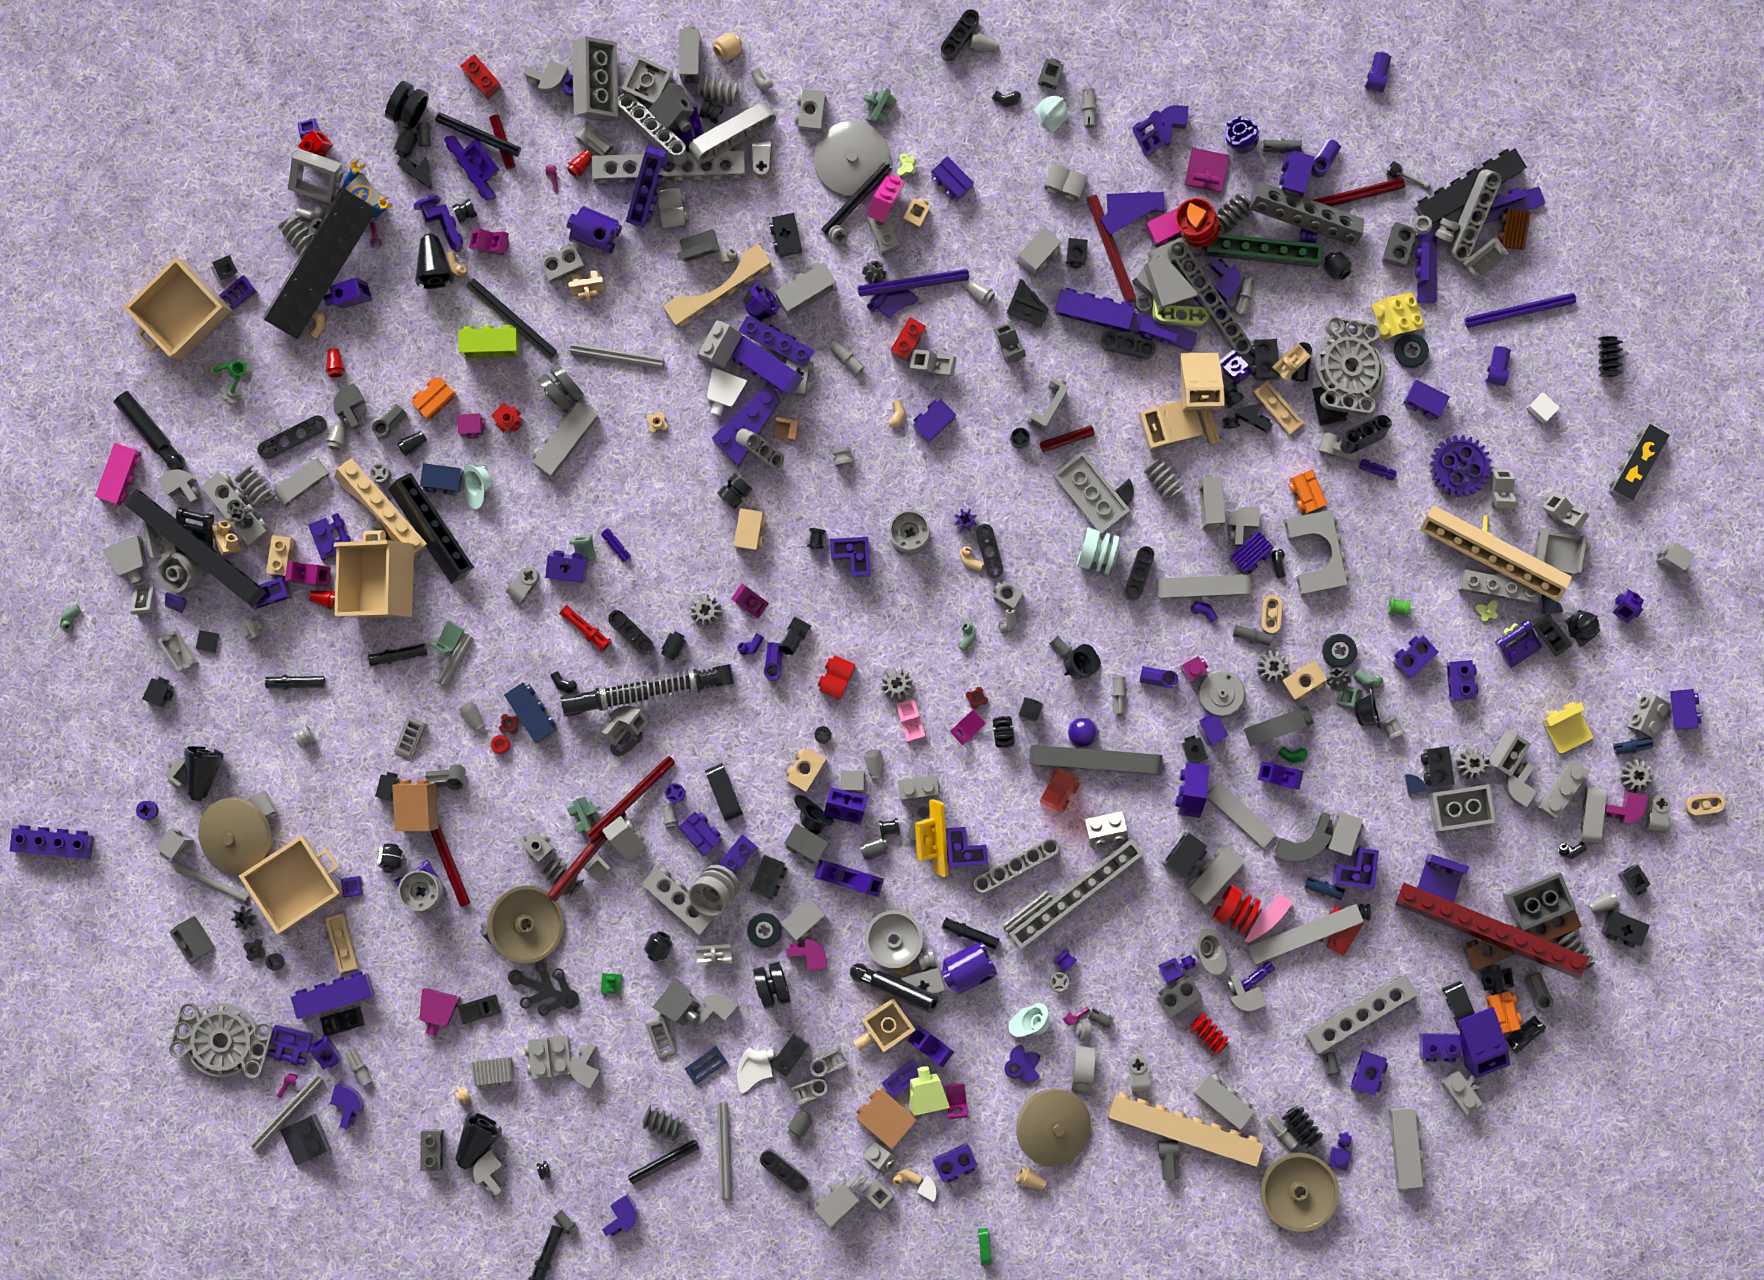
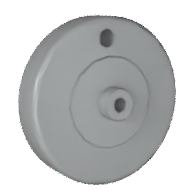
M1220 670L1208 674L1202 680L1198 689V698L1206 712L1214 716L1225 717L1235 713L1242 706L1245 698V689L1243 683L1235 674Z

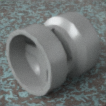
M1442 217L1441 227L1436 231L1435 236L1453 242L1454 233L1458 230L1460 224Z

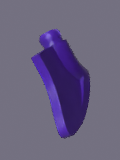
M909 289L876 294L870 300V303L867 304V308L871 312H875L878 309L890 319L898 310L917 303L919 299Z

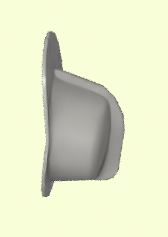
M1205 929L1196 937L1193 944V952L1201 960L1204 969L1208 973L1219 975L1224 972L1227 965L1226 953L1218 932L1213 929Z

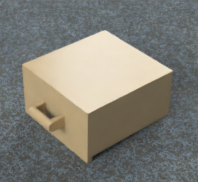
M177 257L127 305L123 306L125 311L142 327L136 333V336L151 351L159 346L169 357L180 361L233 312L188 262ZM145 332L155 341L152 345L143 336Z
M384 530L364 531L363 541L334 543V547H337L334 616L357 619L412 617L414 544L386 540ZM371 535H378V541H370Z
M304 835L298 836L239 875V878L277 935H283L343 895V892L331 875L332 872L340 868L328 848L317 854ZM326 854L334 866L328 870L320 856Z

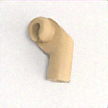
M454 252L445 253L452 273L459 277L464 276L467 272L466 266L456 262Z
M901 400L892 402L895 414L888 421L891 428L900 427L906 418Z
M908 1169L896 1172L893 1175L892 1181L895 1186H901L902 1183L907 1181L918 1185L922 1177Z

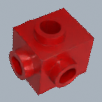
M311 130L306 134L298 145L300 149L322 157H326L327 152L334 146L323 132Z
M505 402L491 415L497 421L495 426L503 433L505 431L509 434L512 431L515 433L522 426L521 422L523 420L519 417L522 413L514 406L510 408Z

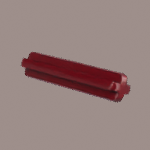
M499 115L490 116L489 120L494 135L507 141ZM500 150L506 169L514 168L516 165L513 156Z
M1090 425L1042 441L1039 444L1042 452H1046L1094 436L1095 431Z

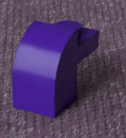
M1172 105L1161 111V121L1170 139L1172 128L1186 129L1189 106Z
M1215 257L1208 266L1221 278L1214 285V288L1220 297L1227 301L1240 284V273L1235 265L1228 270L1227 264L1222 259L1218 260Z
M1262 761L1257 780L1299 790L1304 771Z
M920 1025L917 1026L907 1040L941 1067L945 1066L954 1053L944 1042Z
M342 1084L335 1085L330 1104L344 1108L339 1127L348 1129L356 1121L357 1114L354 1111H363V1099L354 1088Z
M627 1193L610 1205L617 1219L602 1229L605 1236L609 1234L612 1236L622 1231V1226L628 1232L636 1222L637 1208Z

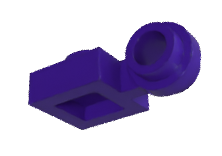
M1189 955L1181 959L1182 963L1178 964L1175 957L1158 965L1165 982L1169 983L1184 976L1181 968L1184 967L1185 970L1195 967V958Z
M1344 1132L1339 1133L1340 1139H1338L1337 1144L1340 1145V1148H1331L1327 1165L1347 1171L1352 1152L1344 1149L1350 1146L1352 1136Z

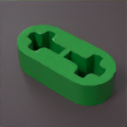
M979 1228L981 1266L991 1265L988 1228Z

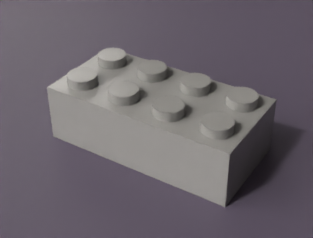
M587 36L572 41L574 117L598 121H608L617 118V42Z

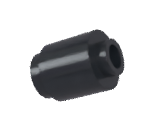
M403 128L393 148L396 150L395 154L403 158L411 157L418 140L416 139L418 134Z
M676 631L673 634L669 633L661 648L663 649L661 654L675 660L676 657H679L687 642L683 640L685 636Z

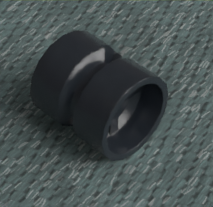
M734 473L729 478L728 485H723L717 494L724 501L726 500L732 508L736 509L742 502L741 498L747 497L753 489Z

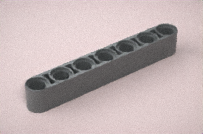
M1183 242L1171 244L1168 248L1170 259L1180 274L1197 291L1198 295L1196 298L1208 313L1231 350H1235L1238 355L1248 353L1251 349L1250 340L1188 247ZM1175 246H1179L1182 249L1180 256L1174 254L1173 249ZM1185 262L1192 264L1191 272H1187L1184 269ZM1197 277L1203 281L1201 288L1195 286V279ZM1208 293L1212 294L1214 297V300L1211 304L1207 303L1205 300V296ZM1218 309H1221L1224 312V317L1222 320L1216 317V311ZM1229 325H1232L1235 329L1232 336L1228 335L1226 331ZM1239 341L1245 343V349L1242 352L1237 348Z
M1030 745L1029 764L1162 774L1163 755Z

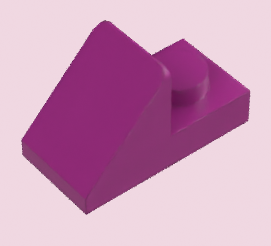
M742 583L731 598L737 605L758 619L769 604Z

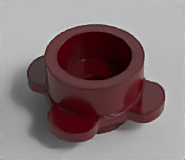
M977 687L976 690L966 693V698L969 699L972 709H977L979 705H985L988 702V698L983 694L982 687Z
M503 714L499 730L502 733L510 732L513 735L516 734L520 719L518 716L511 717L508 714Z

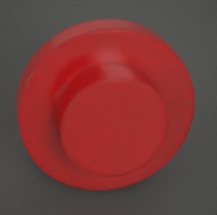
M497 735L491 741V748L497 754H505L510 749V741L504 735Z

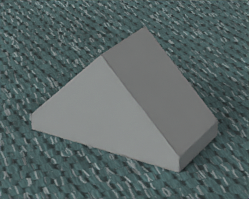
M154 585L134 587L130 609L132 615L156 614Z

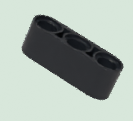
M973 9L966 10L941 45V57L944 60H954L972 33H974L979 24V14ZM973 17L976 21L969 24L966 22V18ZM962 32L965 37L958 39L955 37V34ZM950 47L954 50V52L952 54H946L944 50Z
M1112 331L1105 332L1100 340L1101 347L1106 351L1140 359H1150L1156 351V346L1151 340ZM1111 337L1114 340V344L1108 346L1105 344L1104 339ZM1129 341L1132 343L1133 348L1127 350L1123 347V343ZM1142 346H1149L1151 353H1143Z
M1379 415L1348 430L1340 443L1341 450L1347 454H1352L1383 439L1392 426L1391 419L1386 415Z
M1148 546L1141 547L1137 551L1124 589V596L1130 601L1137 600L1142 595L1154 560V551ZM1141 551L1149 552L1150 559L1147 561L1143 560L1140 557ZM1135 569H1141L1144 572V577L1141 579L1136 578L1134 575ZM1129 587H1135L1138 590V595L1135 597L1128 594Z
M615 610L609 614L608 621L610 625L642 655L652 653L654 650L652 640L623 612ZM617 614L622 615L623 618L620 624L613 623V617ZM629 628L636 629V635L633 638L627 637L626 632ZM643 641H648L650 643L649 650L642 651L640 644Z
M721 763L706 769L705 773L725 822L743 815L728 774L725 771L724 764Z
M1461 981L1442 988V991L1446 993L1448 1006L1455 1015L1453 1018L1457 1028H1459L1458 1020L1475 1014Z
M766 1149L762 1152L760 1163L765 1169L796 1193L806 1190L808 1179L801 1171L772 1149ZM765 1154H772L774 1161L766 1163L763 1157ZM787 1166L790 1172L788 1175H781L779 1168ZM801 1178L804 1180L805 1185L798 1188L794 1185V1180Z

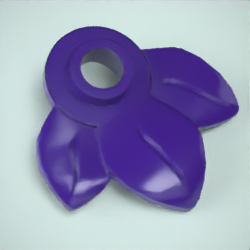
M1022 1045L1016 1046L1010 1052V1060L1005 1064L1004 1070L1006 1075L1013 1079L1019 1078L1023 1082H1033L1039 1079V1074L1033 1068L1038 1064L1040 1055L1035 1052L1025 1053ZM1012 1065H1016L1018 1067V1070L1016 1072H1012L1010 1070Z

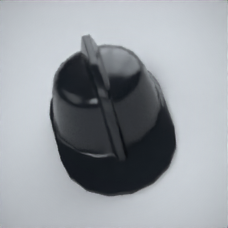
M1579 610L1565 621L1570 637L1577 641L1579 647L1588 643L1600 631L1598 616L1590 612Z
M1082 644L1074 649L1065 660L1066 672L1064 675H1070L1073 679L1078 680L1089 678L1094 674L1101 664V660L1094 648L1089 644Z
M1371 684L1370 695L1357 702L1355 714L1360 726L1377 725L1380 729L1381 723L1376 708L1373 684Z
M797 795L794 798L796 806L801 811V824L806 829L818 835L826 825L833 824V818L823 816L824 811L806 796Z

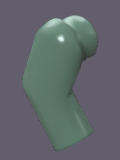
M78 604L62 613L60 627L63 631H70L73 626L74 617L82 612Z
M964 622L961 627L964 639L958 646L964 651L976 639L975 628L969 622Z
M1357 670L1354 674V678L1366 686L1373 684V688H1379L1383 682V678L1379 675H1374L1372 679L1361 670Z

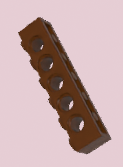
M1574 909L1559 916L1561 923L1557 927L1553 924V919L1541 923L1543 931L1540 934L1536 933V926L1524 931L1549 941L1581 928L1582 925ZM1477 939L1466 943L1467 947L1463 948L1471 970L1474 971L1515 955L1513 952L1486 941L1478 942ZM1488 945L1490 952L1484 956L1482 954V947Z

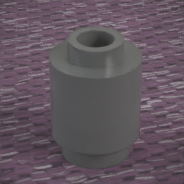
M881 836L864 841V844L859 845L864 860L868 858L871 860L887 854L886 850L889 849L886 838L881 839Z
M801 1110V1112L796 1111L787 1127L788 1131L786 1133L800 1140L801 1137L805 1136L813 1122L810 1119L812 1115L804 1110Z

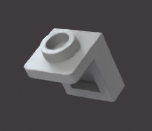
M179 757L169 764L168 767L170 769L164 776L168 778L167 782L173 787L184 788L186 784L177 777L185 768V759Z
M875 1140L863 1155L875 1167L885 1173L893 1169L898 1159L897 1156L890 1153Z

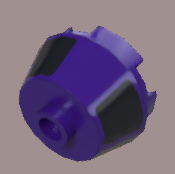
M1238 115L1231 118L1226 123L1225 131H1223L1225 143L1241 154L1255 149L1259 141V124L1251 116L1247 118Z
M757 282L748 289L743 299V304L750 316L762 321L776 315L780 305L775 304L776 297L767 287L762 289L760 287L761 284Z

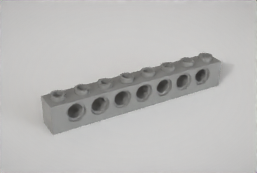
M725 151L705 163H700L692 153H687V161L681 165L674 164L668 159L667 165L674 166L673 171L667 173L662 168L660 174L663 176L662 183H665L666 180L682 183L685 182L684 179L702 182L706 178H711V181H722V178L739 181L741 177H745L744 151ZM644 154L592 156L593 181L597 182V185H608L609 182L625 185L628 184V181H635L636 183ZM729 163L731 168L724 171L721 169V165ZM690 164L693 166V169L690 172H685L683 167ZM704 164H711L712 168L709 171H704L702 166ZM630 166L636 168V171L632 174L626 172V169ZM610 167L617 168L616 173L612 175L608 174L607 170Z
M1129 839L1011 930L1009 935L1020 949L1024 948L1144 854L1136 843Z

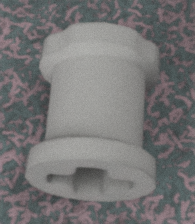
M1396 715L1380 722L1381 725L1385 726L1389 740L1405 733L1404 730H1401L1396 720Z

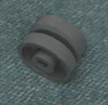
M557 363L550 369L551 374L556 379L555 381L546 374L542 375L537 381L545 389L544 392L553 403H557L565 412L572 406L566 395L569 394L573 400L578 401L584 396V393Z

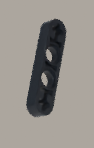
M313 416L260 443L257 449L258 454L264 459L273 458L324 432L327 428V421L322 416ZM315 420L322 421L323 423L321 424V428H312L311 430L313 431V433L310 434V430L306 426V424L309 423V426L311 427L316 424ZM299 428H304L306 430L305 437L298 438L296 431ZM288 437L289 444L281 447L279 445L280 438ZM272 441H274L277 448H279L278 451H276V448L270 449L269 455H267L266 453H262L265 445L267 447L273 446Z

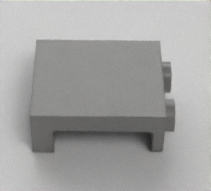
M1058 377L1051 379L1049 387L1057 391L1055 397L1043 416L1032 411L1028 423L1042 431L1046 429L1068 391L1067 382Z
M1547 528L1538 529L1534 551L1535 558L1564 573L1579 575L1581 571H1584L1586 566L1584 554L1587 553L1589 548L1587 536L1549 531L1550 529Z

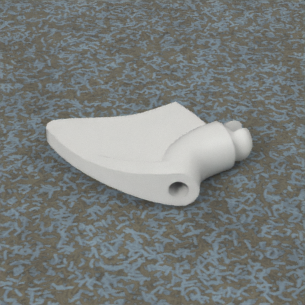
M748 1047L744 1052L737 1070V1081L741 1093L748 1091L758 1081L773 1077L770 1060L775 1059L774 1050L755 1051Z

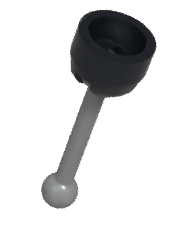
M1392 161L1390 164L1391 168L1387 171L1386 175L1394 178L1402 175L1422 185L1426 190L1431 188L1429 182H1423L1404 173L1399 163Z

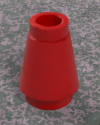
M585 150L568 162L567 171L575 178L582 176L592 161L593 155L588 150Z
M328 349L326 363L328 377L337 378L343 376L345 369L339 349Z
M312 590L309 594V601L328 609L335 608V591Z

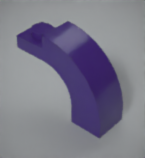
M821 859L814 876L816 879L879 897L884 878Z

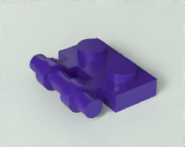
M339 513L332 515L334 521L332 524L328 523L327 518L308 524L322 561L336 556L337 547H334V543L351 542L350 536L346 534L344 528V520L340 518ZM337 529L340 537L338 540H335L332 530Z
M275 1024L270 1044L277 1045L276 1050L269 1049L267 1056L274 1058L275 1061L280 1062L283 1060L291 1062V1065L297 1066L299 1064L305 1066L307 1058L300 1057V1053H309L313 1033ZM284 1047L293 1049V1055L284 1053Z

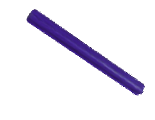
M968 269L859 285L857 290L858 295L863 297L965 281L969 279Z
M1570 293L1469 316L1464 319L1467 328L1574 304L1576 302V295Z

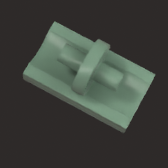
M888 88L885 90L881 89L879 94L873 91L871 96H864L863 99L867 102L864 108L870 110L866 120L870 122L875 121L880 124L886 122L888 114L881 111L883 106L885 105L892 109L897 101L890 94L891 90Z
M582 797L572 801L573 804L567 810L571 817L577 814L580 817L581 821L575 824L577 832L587 833L597 824L596 820L599 819L597 812L601 808L600 806L594 808L592 801L588 803L586 798Z

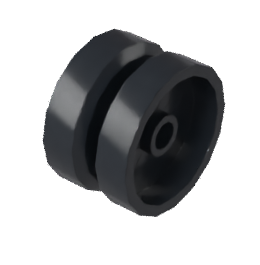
M401 81L389 98L385 117L394 123L400 120L402 127L412 130L418 124L427 107L429 100L428 92L420 88L414 90L412 84Z
M779 961L769 965L770 977H768L767 971L763 966L753 969L757 993L765 1010L775 1006L774 994H776L781 1005L791 1002L785 976Z

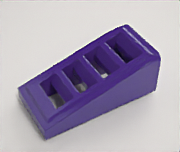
M243 275L219 296L222 299L226 297L231 304L229 307L233 310L257 291L248 278ZM242 284L248 289L246 292L242 289ZM237 288L242 294L240 297L235 292V289ZM232 293L236 300L233 302L228 294Z

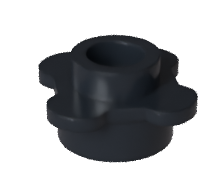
M256 939L252 943L247 942L244 944L243 948L246 950V959L248 961L265 956L261 940Z

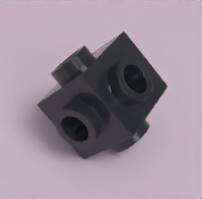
M1500 965L1488 966L1489 970L1481 971V982L1484 991L1492 990V994L1504 992V989L1514 987L1511 967L1500 968Z

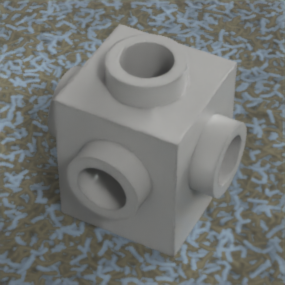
M531 832L525 837V843L522 845L525 848L523 852L530 859L534 857L538 862H541L554 847L549 843L551 839L544 832L541 834L539 832L534 834ZM536 842L539 843V848H538V849L535 848V843H536Z

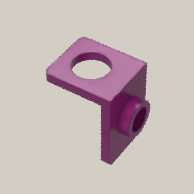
M973 709L950 730V733L964 745L986 724V721ZM957 731L963 735V738L958 735Z
M947 1084L948 1119L967 1118L965 1084ZM956 1109L963 1111L959 1114L952 1113V1111Z

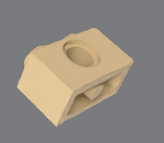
M272 535L267 574L286 576L287 561H292L295 539Z
M1314 660L1280 682L1292 701L1295 699L1301 701L1309 696L1307 694L1308 691L1312 689L1317 691L1325 686L1323 682L1327 678ZM1302 677L1308 678V687L1301 686L1300 679Z
M806 747L805 750L801 749L795 759L798 762L795 767L791 765L786 773V776H788L787 781L805 792L808 791L826 761L824 757ZM807 763L810 765V772L808 774L800 772L799 767L801 764Z

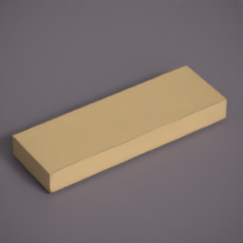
M1268 380L1252 392L1260 402H1263L1262 405L1289 436L1304 424Z
M344 913L324 918L339 974L359 969Z

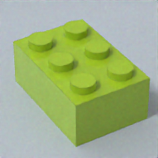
M487 325L482 326L483 329H475L474 326H464L463 329H458L459 353L463 358L521 357V335L516 328H513V325H502V328H494V326Z

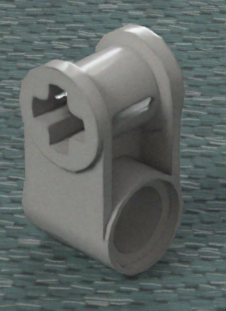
M771 141L752 142L753 170L759 179H766L771 174ZM761 165H764L765 168L761 172L759 169Z
M532 567L524 568L509 585L506 593L522 604L525 601L526 595H530L531 590L540 579L539 572ZM528 572H533V580L528 579V576L526 575Z
M1657 794L1650 797L1646 819H1648L1647 824H1645L1646 830L1668 831L1671 803L1667 796ZM1657 801L1663 802V804L1660 806L1656 803Z
M837 1047L823 1056L814 1059L810 1064L811 1073L816 1077H821L848 1065L847 1061H844L841 1048ZM834 1055H836L839 1063L836 1062ZM817 1062H821L824 1065V1070L821 1073H816L813 1070V1066Z
M1134 1054L1128 1060L1131 1092L1150 1091L1151 1083L1146 1060L1143 1056ZM1137 1059L1142 1063L1139 1065L1138 1069L1135 1067V1065H1132L1136 1063Z
M819 1077L793 1085L790 1089L794 1092L797 1100L796 1106L825 1095L829 1085L826 1079ZM822 1082L825 1087L824 1091H816L814 1084Z

